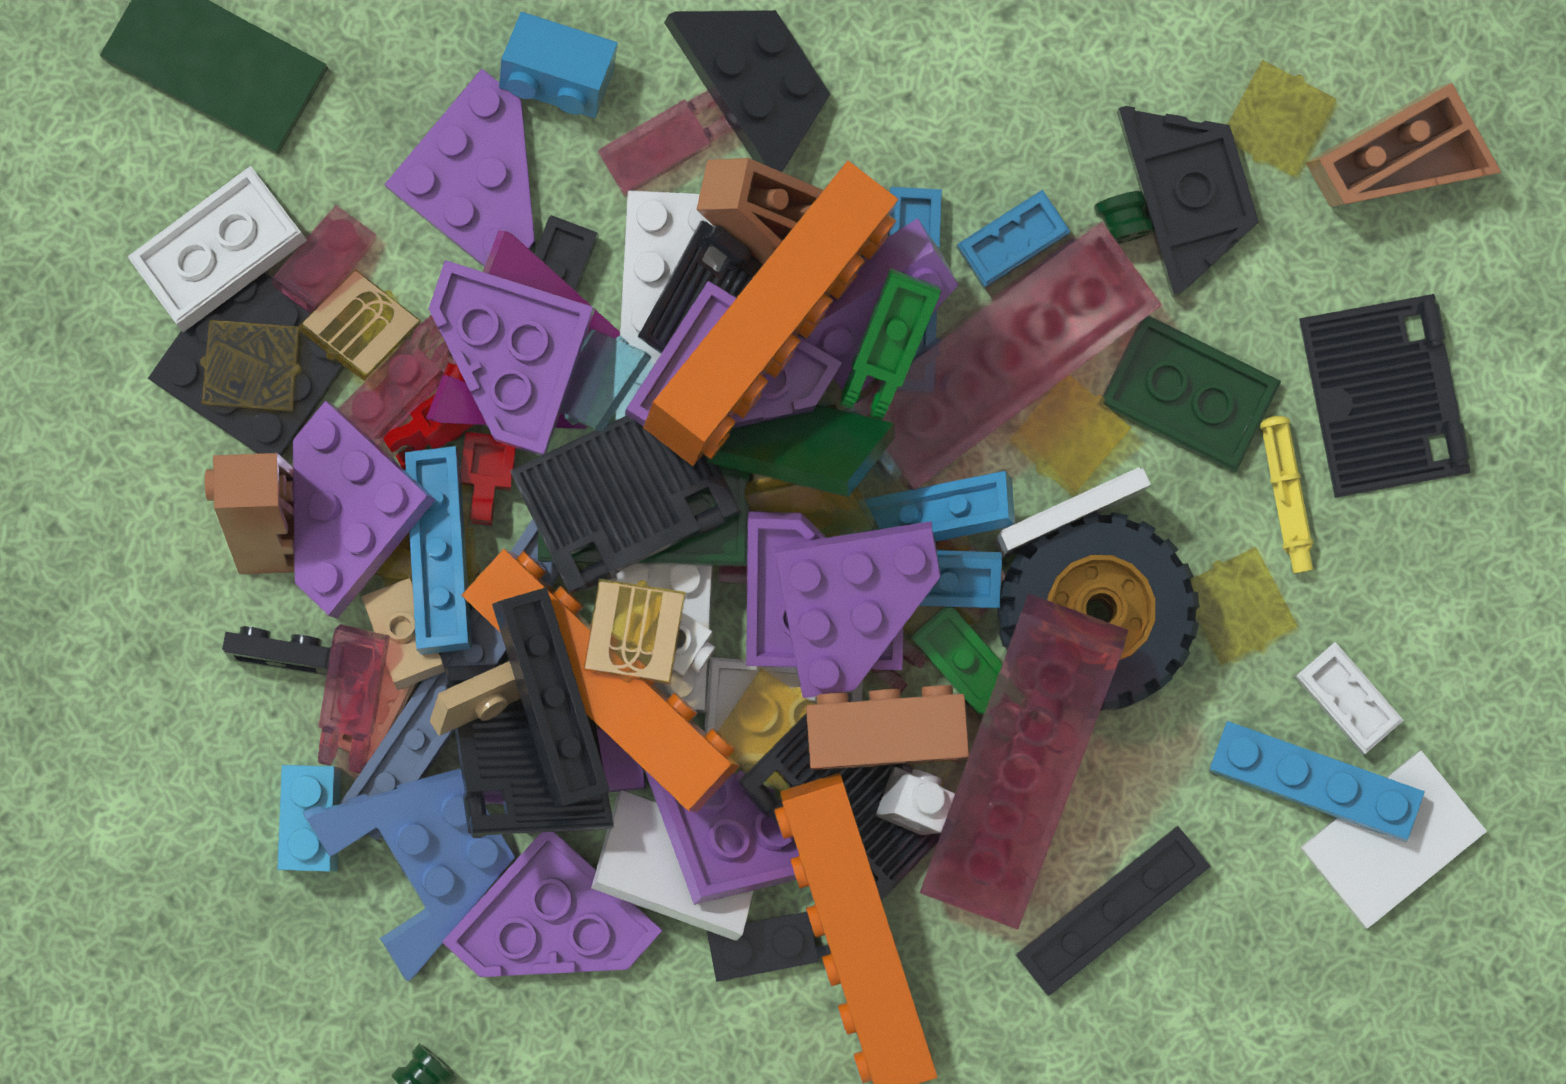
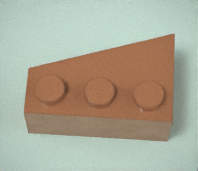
M1452 83L1435 87L1306 162L1308 169L1330 207L1501 173Z
M750 158L707 160L696 210L712 225L723 227L748 246L751 256L764 265L823 190Z
M278 453L213 455V469H206L205 471L207 501H214V509L238 573L295 572L293 467Z
M953 685L922 687V697L901 698L900 689L869 691L870 701L849 702L848 693L817 695V704L806 705L810 767L812 770L905 763L907 765L923 764L924 762L952 760V762L968 761L969 752L964 694H953Z

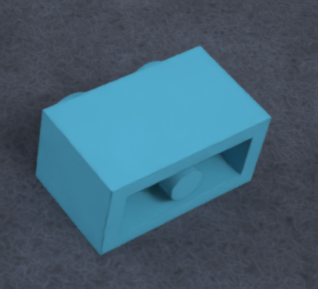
M282 765L277 870L337 872L338 853L331 857L327 854L302 813L322 806L324 809L340 804L342 768L335 766Z

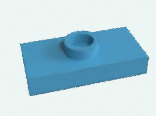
M1042 189L958 243L956 248L983 289H986L1070 234V230Z

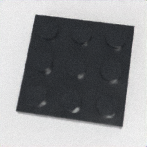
M264 272L185 332L180 331L148 379L257 454L278 453L283 457L292 444L293 439L301 431L349 362L347 358H352L363 342V339L358 337L343 352L346 356L344 357L338 351H341L356 334L346 328L330 346L327 342L344 326L333 319L319 336L302 323L317 308ZM213 323H217L223 330H225L229 324L232 325L228 328V330L225 333H223ZM241 325L248 329L247 331H241L244 334L243 336L235 330L236 328H243ZM252 326H257V328L264 326L263 329L237 347L246 351L244 347L246 345L251 354L256 355L248 341L265 331L287 365L271 377L268 375L265 382L293 364L291 369L284 372L270 386V389L274 391L289 377L292 379L288 385L291 387L290 393L265 403V406L261 405L263 400L259 396L257 402L260 406L256 403L252 405L270 364L216 339L209 353L210 342L219 332L221 334L218 338L224 339L226 342L228 338L237 342L238 337L234 339L236 335L230 336L234 331L241 337L239 339L241 341L250 331L252 333L256 331ZM269 327H271V330H273V327H275V331L270 332ZM283 328H287L295 342V347ZM217 329L214 335L210 338V335L213 333V331ZM279 330L283 332L281 338H286L288 344L283 348L278 345V341L281 338L277 335L273 337V334ZM265 334L261 335L260 337H258L257 339H255L254 341L251 342L252 345L254 346V348H255V346H256L257 341H258L261 337H264V338L267 339V337L265 336ZM260 340L257 352L262 359H266L264 343ZM282 340L280 345H285L286 341ZM265 341V343L268 345L267 347L269 348V349H268V350H269V352H268V353H269L268 358H269V357H270L271 349H270L269 344ZM219 345L221 347L207 375V369ZM291 345L293 352L288 353L286 357L287 351L283 352L282 350ZM223 348H225V351H224V353H223V355H222V357H221V359H220V362H219V364H218V366H217V368H216V370H215V372H214V375H213V377H212L210 383L208 384V380H209V378H210V376H211V374H212V372H213V369H214V367H215V365H216V363H217V361H218V358H219V356H220V354H221ZM273 348L272 358L277 363H273V365L281 367L283 363ZM227 350H229L227 358L221 368V371L216 379V382L214 386H212V383L225 357V354ZM231 352H234L233 355H232V358H231V360H230V362H229V364H228V366H227V369H226V371H225V373H224V375H223V377H222V380H221V382H220V384H219V386H218V388H217L216 385H217V383H218V381H219V379H220V376H221V374H222V372H223V370H224V368H225V366H226V363H227V361H228V359H229V357H230V355H231ZM238 356H241L235 370L232 371ZM243 358H245V361H244V363H243V365H242V367H241V369H240V372H239V374H238L237 371H238V369H239V366H240V364H241ZM247 360H249L247 368L242 376L241 373L245 367ZM252 362H254L253 367H252V369H251V371H250V373H249V376H248V378H247V377H246L247 372H248V370H249V368H250ZM258 365H261L252 383V386L247 394L246 399L243 400ZM263 366H264L265 369H264V371H263V373H262V376H261V378H260V380H259V382H258V384H257V386H256V389H255V391H254V393H253V395H252V397H251V400H250V402H247L248 399H249V397H250V394H251V392H252V390H253V388H254V386H255V383H256V381H257V379H258V377H259V375H260V372H261V370H262V368H263ZM271 367L270 374L278 368ZM229 371L247 379L240 399L221 390ZM230 374L224 389L237 394V389H230L228 384L232 380L238 381L239 384L244 380ZM288 381L274 393L275 396L280 394L283 390H290L289 388L285 387ZM264 386L260 393L266 400L271 398L272 395L267 387ZM208 387L241 404L229 403V400L225 402L226 399L224 398L210 402L213 400V397L205 388ZM205 392L210 395L207 401H204ZM290 399L289 402H286V403H284V404H282V405H279V406H277V407H272V406L275 405V404H278V403H280V402H283V401H285V400Z

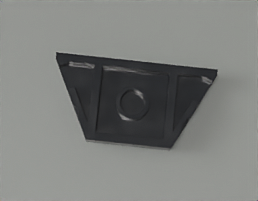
M674 11L669 14L664 24L752 160L783 172L829 98L830 93L777 11Z
M1123 106L1118 108L1117 115L1139 189L1143 192L1145 198L1144 206L1148 219L1151 220L1154 228L1152 233L1171 297L1173 298L1182 294L1249 233L1259 221L1230 125L1210 121L1194 122L1184 116L1168 113L1162 116L1136 111L1135 107Z

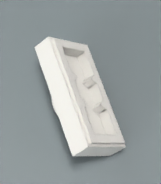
M1336 642L1332 643L1294 676L1362 755L1366 754L1404 721Z

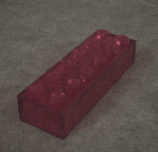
M1102 221L1086 226L915 354L902 387H897L886 415L882 418L884 421L894 423L895 439L881 456L905 489L916 490L1162 306ZM879 380L860 394L858 401L852 409L847 408L850 413L874 418L870 416V405L882 380Z
M1028 593L919 893L1009 927L1019 929L1123 652L1128 629Z

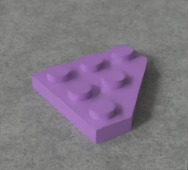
M481 69L384 185L459 248L485 267L498 230L512 233L529 250L536 243L522 102L510 91L499 88V82L485 70Z
M445 260L428 309L493 438L498 443L539 456L546 454L594 314V308Z
M707 282L627 406L625 415L644 426L653 401L735 301L736 297L713 283ZM797 336L801 342L793 352L794 356L776 379L769 374L765 376L769 382L761 392L762 396L744 419L737 414L732 417L736 421L733 428L814 411L839 371L842 362Z
M327 401L320 406L293 439L295 584L327 615L338 619L436 500L343 412Z
M749 512L746 666L797 667L776 563L775 546L826 538L802 513ZM903 627L871 669L902 670Z
M932 521L775 546L776 563L803 698L815 697L820 694L854 691L940 579V566Z
M740 770L736 774L733 773L698 812H692L685 809L645 771L694 905L796 880L790 858L799 856L797 846L790 838L783 839L780 827L771 818H767L742 792L744 789L739 785L738 781L746 773ZM766 786L773 794L775 793V790Z
M541 832L448 934L442 943L479 977L628 970L663 930L635 904L591 889L596 869L556 832Z

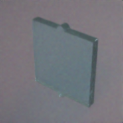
M592 329L584 341L560 414L564 415L565 419L572 425L580 422L602 432L651 359V356L646 351L629 345V342L622 336L614 339Z

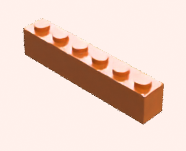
M503 549L461 596L500 632L492 606L493 603L547 587L586 714L685 809L698 812L740 766L730 757L736 749L715 729L712 728L706 734L692 721L697 712L675 692L668 698L654 685L658 679L586 669L585 665L592 625L579 614L584 605L572 593L569 594L568 590L563 586H560L556 591L552 589L541 578L547 572L546 569L529 553L523 550L517 556L515 553ZM611 632L610 645L617 648L621 640ZM609 647V657L612 664H626L622 654L618 650ZM637 658L631 664L638 669L647 667V664L640 658ZM629 666L618 669L626 673L637 672L632 670Z
M839 772L780 791L783 807L774 809L783 839L794 837L799 856L790 858L799 888L809 886L815 905L806 907L815 938L825 935L831 954L822 956L831 987L838 984L842 985L847 1002L838 1005V1009L846 1034L850 1035L857 1032L863 1050L854 1053L862 1083L873 1081V1084H920L938 1078L841 773Z

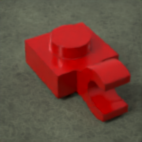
M434 394L409 411L413 420L401 427L390 430L383 437V440L392 453L400 447L408 445L405 450L395 456L402 468L406 470L405 452L425 450L428 444H430L432 449L440 448L447 442L459 438L464 431L475 424L439 423L426 419L435 397Z
M465 432L461 463L462 486L474 487L470 513L471 524L492 527L496 490L511 491L513 477L510 470L514 469L517 448L496 442L491 434Z

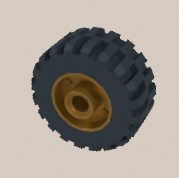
M1096 511L1084 516L1080 521L1072 525L1068 523L1057 528L1054 533L1048 536L1042 535L1030 541L1015 557L1001 585L1000 608H997V617H999L1000 621L999 636L1002 647H1006L1011 658L1010 664L1017 674L1021 673L1029 682L1028 686L1037 694H1044L1054 700V704L1065 708L1073 707L1082 709V712L1097 713L1105 710L1115 711L1148 698L1173 679V675L1187 660L1192 640L1197 636L1199 623L1196 622V610L1200 608L1198 592L1193 591L1190 579L1194 576L1188 563L1183 564L1175 553L1179 549L1169 538L1164 541L1154 533L1155 527L1144 521L1139 524L1128 520V515L1112 512L1110 515H1101ZM1088 601H1099L1107 607L1109 620L1106 624H1097L1088 617L1086 612Z

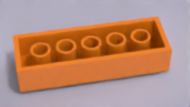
M847 161L656 397L651 405L643 428L692 466L697 463L703 454L712 459L729 438V432L736 424L732 417L737 414L744 419L762 396L761 392L769 382L765 376L769 374L774 379L779 376L794 356L793 352L801 342L797 336L800 334L805 339L810 337L824 319L825 312L833 302L829 296L832 295L839 300L857 277L856 273L865 262L861 256L863 255L870 261L888 238L887 234L897 222L890 214L899 199L850 161Z

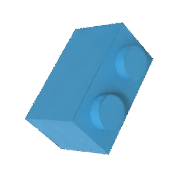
M520 12L501 59L499 88L510 91L519 98H532L557 106L569 114H582L596 118L614 72L618 42Z

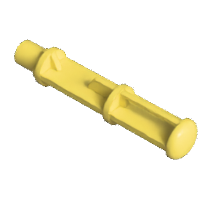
M1272 416L1261 422L1260 429L1263 433L1271 475L1270 483L1273 485L1284 543L1282 546L1283 550L1290 555L1293 574L1313 570L1310 550L1314 542L1311 539L1300 483L1301 475L1298 472L1289 426L1291 423L1290 419L1285 416Z

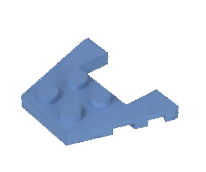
M461 769L396 786L397 789L369 797L363 794L349 798L343 804L324 809L322 806L302 813L330 857L375 828L381 834L425 907L423 911L379 938L406 981L412 979L440 947L442 941L467 915L515 858L502 834L473 838L468 833L463 803L465 791Z

